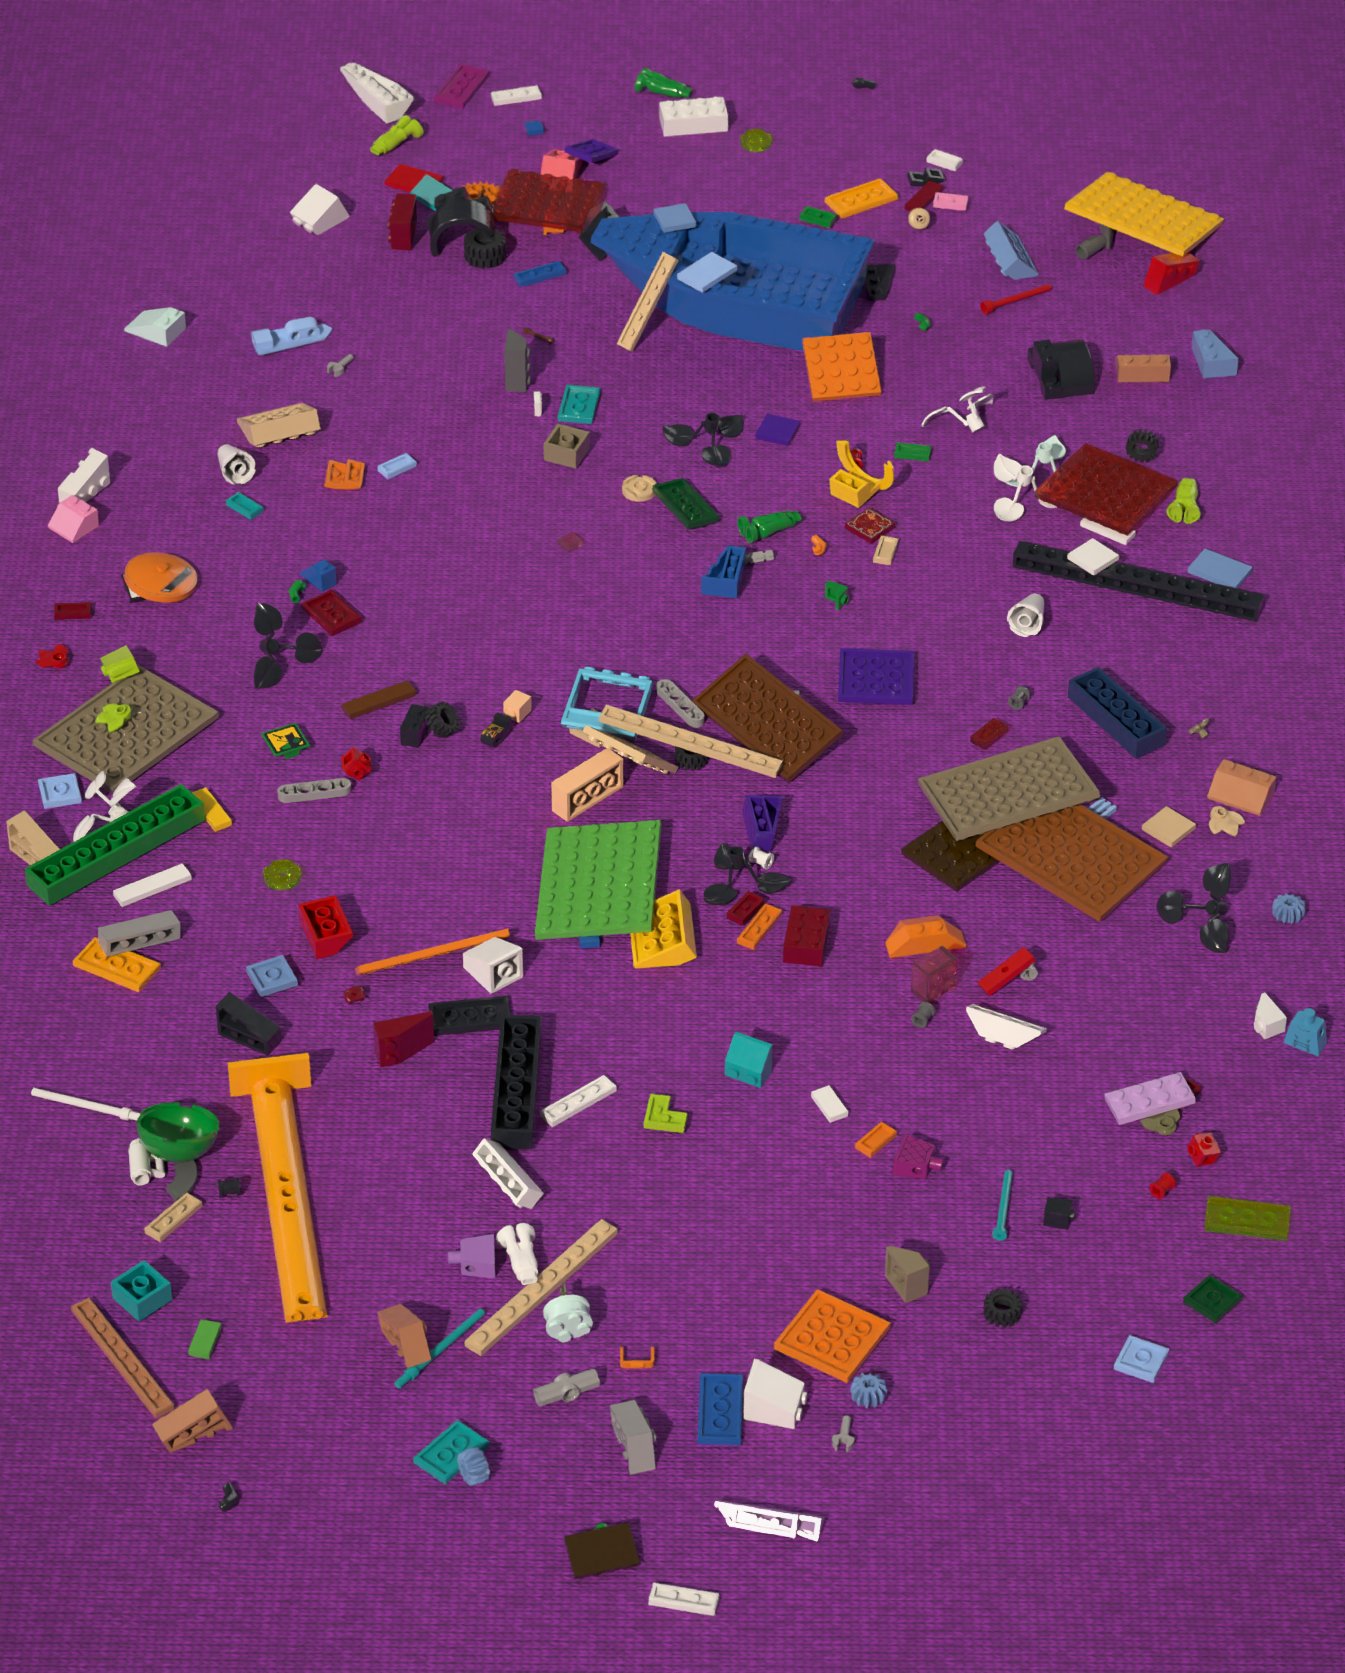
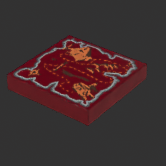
M867 508L845 523V529L870 544L895 528V522L871 508Z

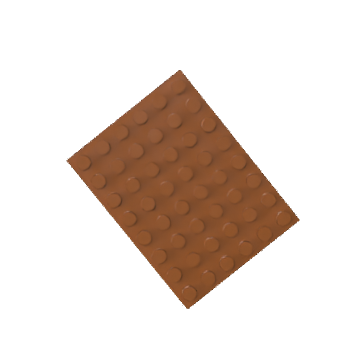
M1081 804L1063 808L1053 813L1043 814L1037 818L1023 820L1020 823L1010 824L1000 829L987 831L976 841V847L1098 922L1102 921L1168 861V856Z

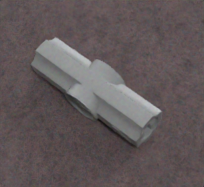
M590 1369L573 1376L564 1373L556 1377L554 1382L533 1389V1394L538 1406H544L561 1399L564 1402H571L580 1393L599 1387L600 1380L595 1369Z

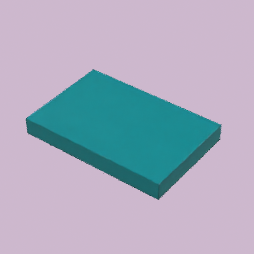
M566 385L558 413V421L592 424L600 396V388Z
M456 1420L413 1458V1463L446 1485L460 1473L458 1469L459 1464L457 1463L458 1454L466 1449L475 1447L484 1452L490 1446V1441L459 1420Z

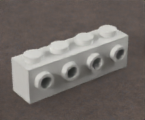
M484 1138L472 1153L479 1161V1164L487 1170L490 1177L501 1186V1189L510 1196L513 1203L518 1207L532 1209L543 1195L540 1188L500 1143Z

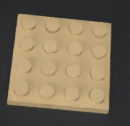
M585 725L582 731L588 734V739L603 744L602 746L614 750L640 765L653 768L665 774H668L669 771L676 773L678 766L618 736Z

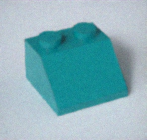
M735 1032L725 1059V1075L761 1088L772 1073V1044Z

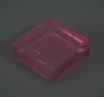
M570 532L559 538L558 544L570 553L583 546V540L573 532Z

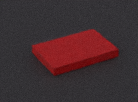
M399 164L386 178L385 185L411 193L426 174L440 183L444 180L442 175Z

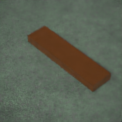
M406 680L342 703L341 707L348 718L353 719L416 696V690Z

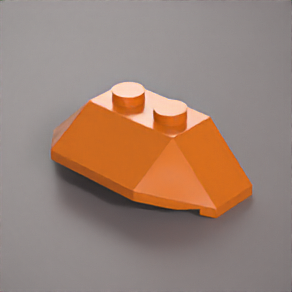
M939 915L900 920L886 940L885 946L889 957L895 958L965 948L966 943L962 931Z

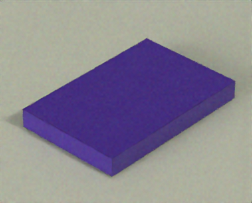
M589 139L566 146L564 152L592 163L617 155L618 149L597 140Z

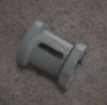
M1018 686L1015 689L1014 695L1008 698L1009 706L1015 710L1022 709L1024 702L1030 698V691L1026 687Z
M921 1002L918 1006V1011L911 1016L912 1023L917 1027L925 1028L928 1024V1019L934 1016L936 1012L934 1006L928 1002Z

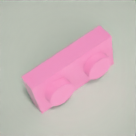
M936 193L933 207L966 211L968 196Z

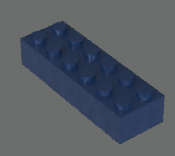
M1094 668L1069 680L1068 698L1135 759L1166 745L1167 728L1101 668Z

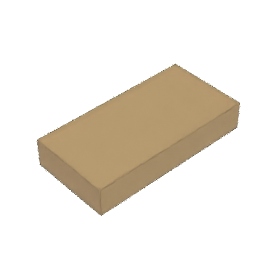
M881 536L873 557V563L891 565L898 546V538Z

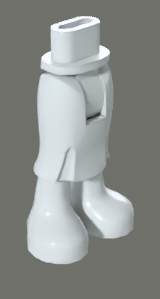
M526 1223L517 1224L516 1234L520 1241L519 1243L516 1242L512 1226L508 1225L502 1228L497 1233L496 1240L500 1247L507 1248L506 1251L510 1256L512 1269L517 1279L521 1281L522 1285L536 1283L538 1280V1266L533 1253L534 1228Z

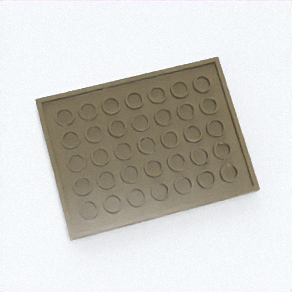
M137 665L140 672L110 684L33 739V746L91 781L95 780L101 771L105 772L106 779L101 787L113 794L124 779L128 778L133 781L219 718V713ZM115 703L130 706V719L125 721L122 727L111 733L108 731V724H96L95 722L96 717L101 712H104L103 707L108 704Z
M1059 736L918 778L920 788L956 841L1100 798L1099 790Z

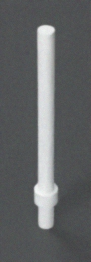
M33 1088L31 1093L32 1096L119 1116L120 1119L127 1121L130 1119L137 1121V1118L140 1116V1113L133 1112L130 1108L123 1107L121 1109L38 1088Z

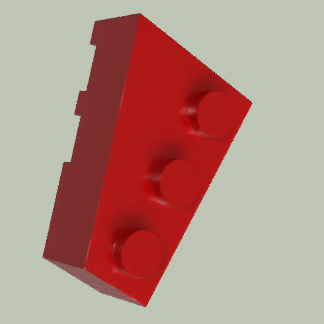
M1174 253L1153 256L1143 286L1154 294L1159 295L1195 276L1200 260L1190 253L1183 257Z

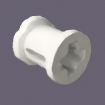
M754 847L749 855L750 863H757L765 870H768L774 861L772 853L767 854L761 851L759 847Z

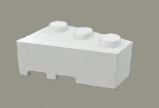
M91 448L88 451L90 455L86 460H81L78 463L80 467L76 472H71L58 487L59 502H62L71 495L87 502L110 484L108 456Z

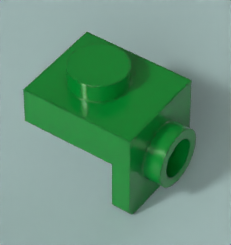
M829 580L825 584V598L836 602V610H840L848 603V587Z

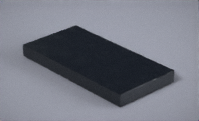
M507 996L428 1003L429 1012L432 1011L434 1036L500 1030L501 1015H510Z

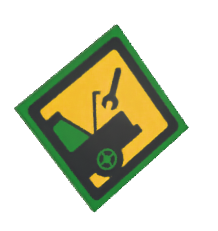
M296 723L261 733L275 757L284 755L285 759H290L298 756L301 749L310 747Z

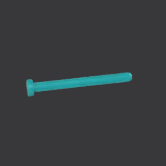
M1011 1170L1004 1172L997 1227L992 1232V1237L998 1241L1005 1240L1007 1237L1005 1223L1013 1174Z

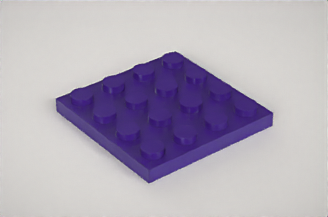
M840 648L838 702L912 705L914 651Z

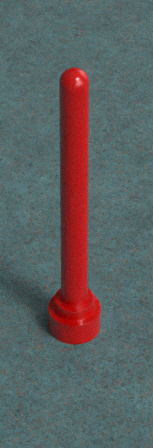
M1047 284L994 302L986 300L980 303V308L984 315L990 314L997 307L1050 291L1052 286Z

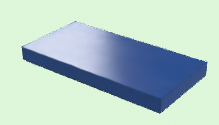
M700 1373L697 1444L741 1446L743 1374Z

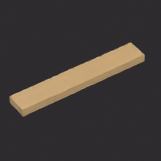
M662 252L617 342L618 345L633 352L678 259Z

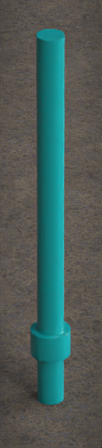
M479 1308L430 1351L431 1360L404 1370V1374L394 1382V1385L400 1389L409 1380H414L425 1366L485 1315V1312Z

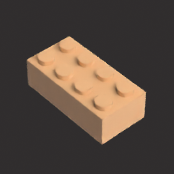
M606 748L568 773L551 782L552 811L568 822L623 787V758Z

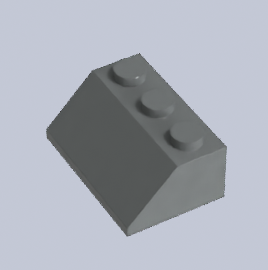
M508 329L504 349L505 391L526 392L527 385H530L531 375L527 373V371H530V361H527V358L530 357V347H527V340L512 329Z

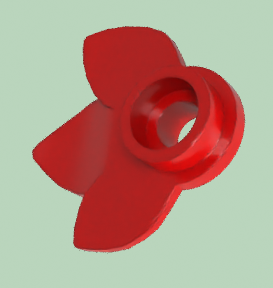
M57 644L53 651L39 650L40 659L35 663L40 667L61 669L69 663L67 657L68 650L61 644Z

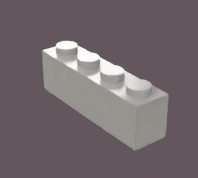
M172 910L98 928V944L106 956L180 939V922Z

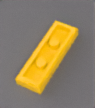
M206 787L192 792L204 803L205 820L215 832L232 826V820Z

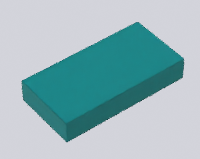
M239 492L226 500L228 507L250 520L264 512L261 505Z

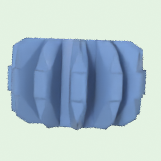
M1285 893L1284 896L1278 895L1277 899H1274L1272 913L1277 921H1283V924L1287 922L1292 925L1293 922L1299 923L1305 915V901L1301 900V896L1295 897L1294 893L1292 895Z
M871 1372L869 1375L861 1373L860 1377H855L850 1387L853 1401L857 1402L858 1407L865 1405L866 1409L871 1405L876 1408L878 1404H883L884 1398L887 1395L885 1380L880 1379L879 1374L872 1376Z
M475 1447L466 1449L458 1454V1469L467 1484L470 1486L477 1485L489 1479V1464L483 1451Z

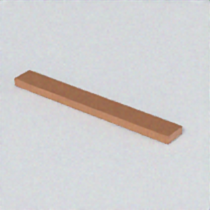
M89 1297L72 1305L71 1311L155 1419L174 1410L172 1401Z

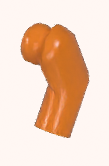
M818 535L812 536L811 542L815 545L812 548L814 554L822 555L827 544Z

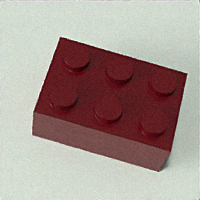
M396 193L395 200H392V209H390V219H388L387 225L388 229H390L388 243H391V250L411 251L417 225L416 194Z
M791 905L783 945V963L822 967L830 927V909Z

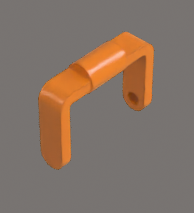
M620 1347V1367L631 1369L653 1368L654 1347H651L650 1361H624L623 1347Z

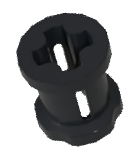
M238 1177L227 1181L218 1179L220 1198L230 1194L240 1195Z

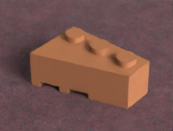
M402 1304L377 1312L383 1334L392 1346L397 1345L399 1348L397 1354L399 1357L404 1356L407 1368L431 1360L425 1336L427 1328L423 1320H420L416 1314L414 1315Z
M208 1389L197 1394L194 1398L152 1424L170 1453L195 1444V1439L203 1436L213 1437V1432L224 1428L227 1431L233 1429Z

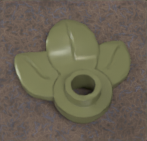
M1177 1109L1142 1119L1140 1122L1148 1130L1157 1131L1161 1135H1171L1176 1131V1123L1180 1119V1114Z

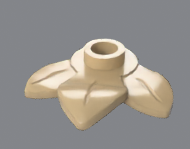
M1221 806L1213 807L1210 812L1209 828L1213 834H1218L1223 830L1229 835L1236 837L1239 829L1238 825L1245 823L1240 814L1228 811Z

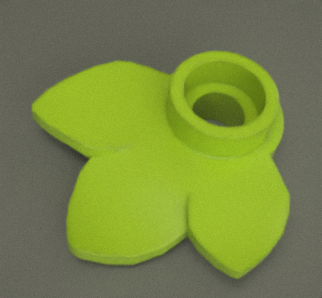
M108 704L103 707L104 712H101L96 717L95 722L96 724H108V731L111 733L122 727L124 722L130 719L131 708L126 704Z

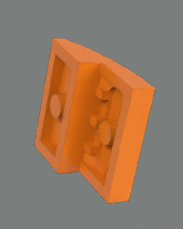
M348 459L346 464L329 460L324 487L348 490L361 488L365 463Z

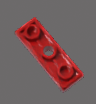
M1023 947L977 983L988 996H991L1006 983L1012 981L1023 970L1029 968L1036 959Z

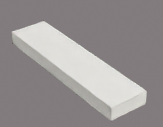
M182 863L113 890V896L123 907L192 880L191 874Z
M603 1075L540 1111V1116L551 1127H554L616 1092L617 1086Z

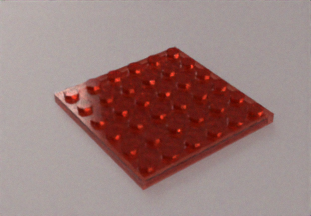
M508 170L493 206L494 220L581 232L590 209L601 201L605 190V183L596 180L586 181L582 178L569 179L567 176L556 177L551 174H537L533 171Z
M1085 443L1035 490L1034 497L1128 536L1177 487L1178 480Z

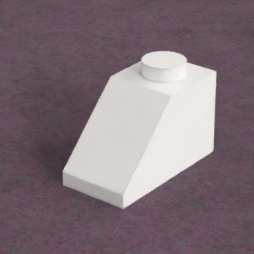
M1262 993L1255 1014L1254 1029L1264 1039L1285 1032L1287 1017L1266 993Z

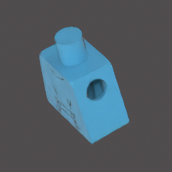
M1311 1008L1298 1011L1289 1026L1284 1043L1319 1056L1327 1044L1324 1019L1316 1017L1315 1011Z

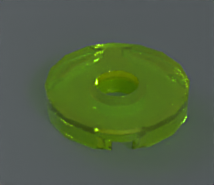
M749 129L745 131V134H741L740 144L745 150L761 152L772 146V136L769 132L767 134L762 129Z
M275 860L270 863L271 865L264 868V883L274 890H289L297 886L302 878L300 866L294 864L291 860Z

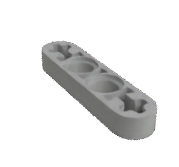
M667 679L658 681L657 694L689 726L699 728L704 725V713L672 681ZM672 697H679L680 699L673 700V699H671V698H672ZM683 707H688V708H690V709H689V710H682L681 708H683Z
M346 778L286 784L278 788V799L283 803L343 797L351 793V782ZM328 788L326 791H320L319 789ZM303 790L310 791L308 793H301Z

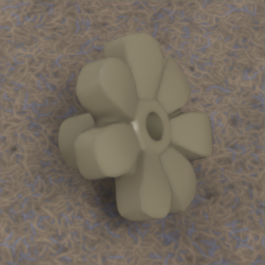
M1205 718L1200 724L1193 726L1188 730V733L1190 735L1199 733L1201 738L1207 736L1208 733L1204 728L1209 722L1208 718Z

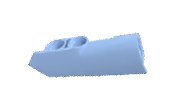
M307 317L291 320L282 329L269 331L267 328L251 331V338L257 354L264 355L326 340L332 332V328L324 324L317 325L316 319Z

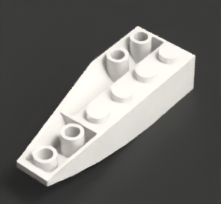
M348 63L346 66L340 67L341 72L358 96L386 123L400 119L414 100L413 96L399 84L356 63Z

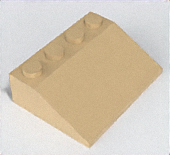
M304 403L237 418V423L249 443L254 446L256 445V447L265 446L267 442L271 441L272 443H279L283 441V438L287 437L295 439L299 437V434L303 433L311 435L316 433V430H320L317 410Z

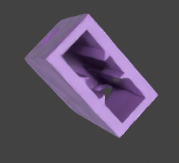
M494 1234L462 1239L460 1241L461 1251H448V1264H461L462 1275L495 1278Z

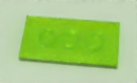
M1208 1196L1204 1231L1287 1241L1291 1206Z

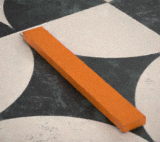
M507 928L360 965L355 968V971L360 976L475 947L494 937L503 940L509 937L510 933Z

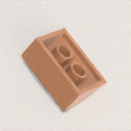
M1117 355L1115 357L1118 382H1169L1171 369L1169 355Z
M1223 759L1215 772L1207 798L1260 816L1274 795L1276 776Z

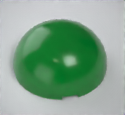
M177 1102L160 1103L147 1107L140 1112V1116L137 1118V1132L143 1146L155 1157L167 1162H189L201 1157L213 1146L219 1131L218 1118L209 1110L197 1105H192L191 1108L179 1106L180 1103Z

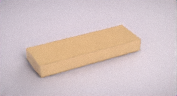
M189 1193L184 1194L144 1228L145 1233L158 1242H162L203 1207L202 1201Z

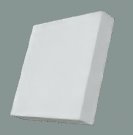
M1092 538L1068 553L1067 559L1090 574L1095 575L1118 561L1119 555Z

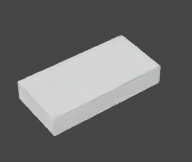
M934 149L927 156V162L956 171L963 164V158Z
M829 1085L811 1092L812 1099L830 1123L848 1117L847 1109Z

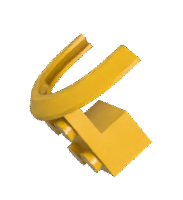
M848 441L836 442L838 456L848 472L840 469L829 479L831 495L859 508L878 490H885L893 484L894 469L890 461L884 464V478H873L864 473L854 462Z

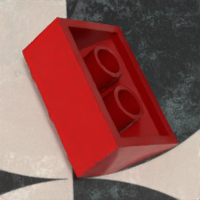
M336 895L298 904L299 921L316 959L335 955L353 937V932Z

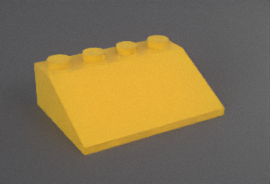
M680 889L656 899L654 902L652 932L630 933L633 964L636 969L676 966L697 958L690 902Z

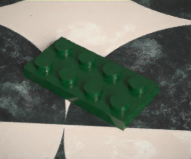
M684 478L653 485L652 492L688 530L718 522L719 516Z

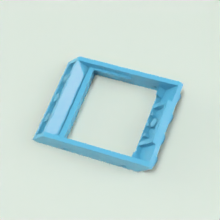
M592 667L579 668L561 720V725L565 728L583 730L585 725L618 737L636 739L638 735L636 733L599 722L601 712L574 708L582 681H589V678H595L601 683L634 688L635 685L639 686V689L645 690L637 715L644 716L654 684L649 677L645 676L633 678L628 673L615 675L610 670L598 672Z

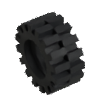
M1138 429V432L1134 430L1133 433H1130L1125 450H1127V455L1130 454L1129 457L1131 459L1134 457L1136 462L1139 459L1141 463L1144 460L1145 462H1149V459L1153 460L1159 447L1157 436H1152L1153 432L1151 431L1147 433L1146 429H1144V432H1142V429ZM1136 443H1143L1147 445L1148 448H1140L1136 445Z
M445 701L438 702L425 713L427 715L425 720H428L426 725H430L431 728L429 730H433V734L435 736L438 734L439 738L448 737L456 732L460 725V722H458L460 717L456 716L458 712H454V707H449L450 704L448 702L445 704Z
M675 746V761L677 765H680V768L685 767V770L691 768V771H695V768L700 770L701 766L704 768L708 764V756Z
M997 1288L996 1292L991 1290L990 1294H987L984 1299L983 1314L986 1321L989 1320L991 1325L995 1323L996 1327L1002 1324V1328H1006V1324L1011 1327L1013 1322L1015 1324L1018 1323L1022 1313L1021 1297L1019 1298V1294H1014V1291L1011 1289L1007 1292V1288H1003V1291ZM1003 1305L1009 1307L1010 1309L1000 1310L996 1307Z

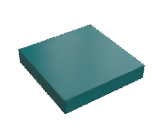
M426 174L410 194H416V200L436 211L434 208V197L452 190Z

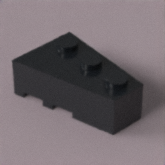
M228 992L216 1005L218 1035L267 1056L280 1044L281 1028L231 992Z

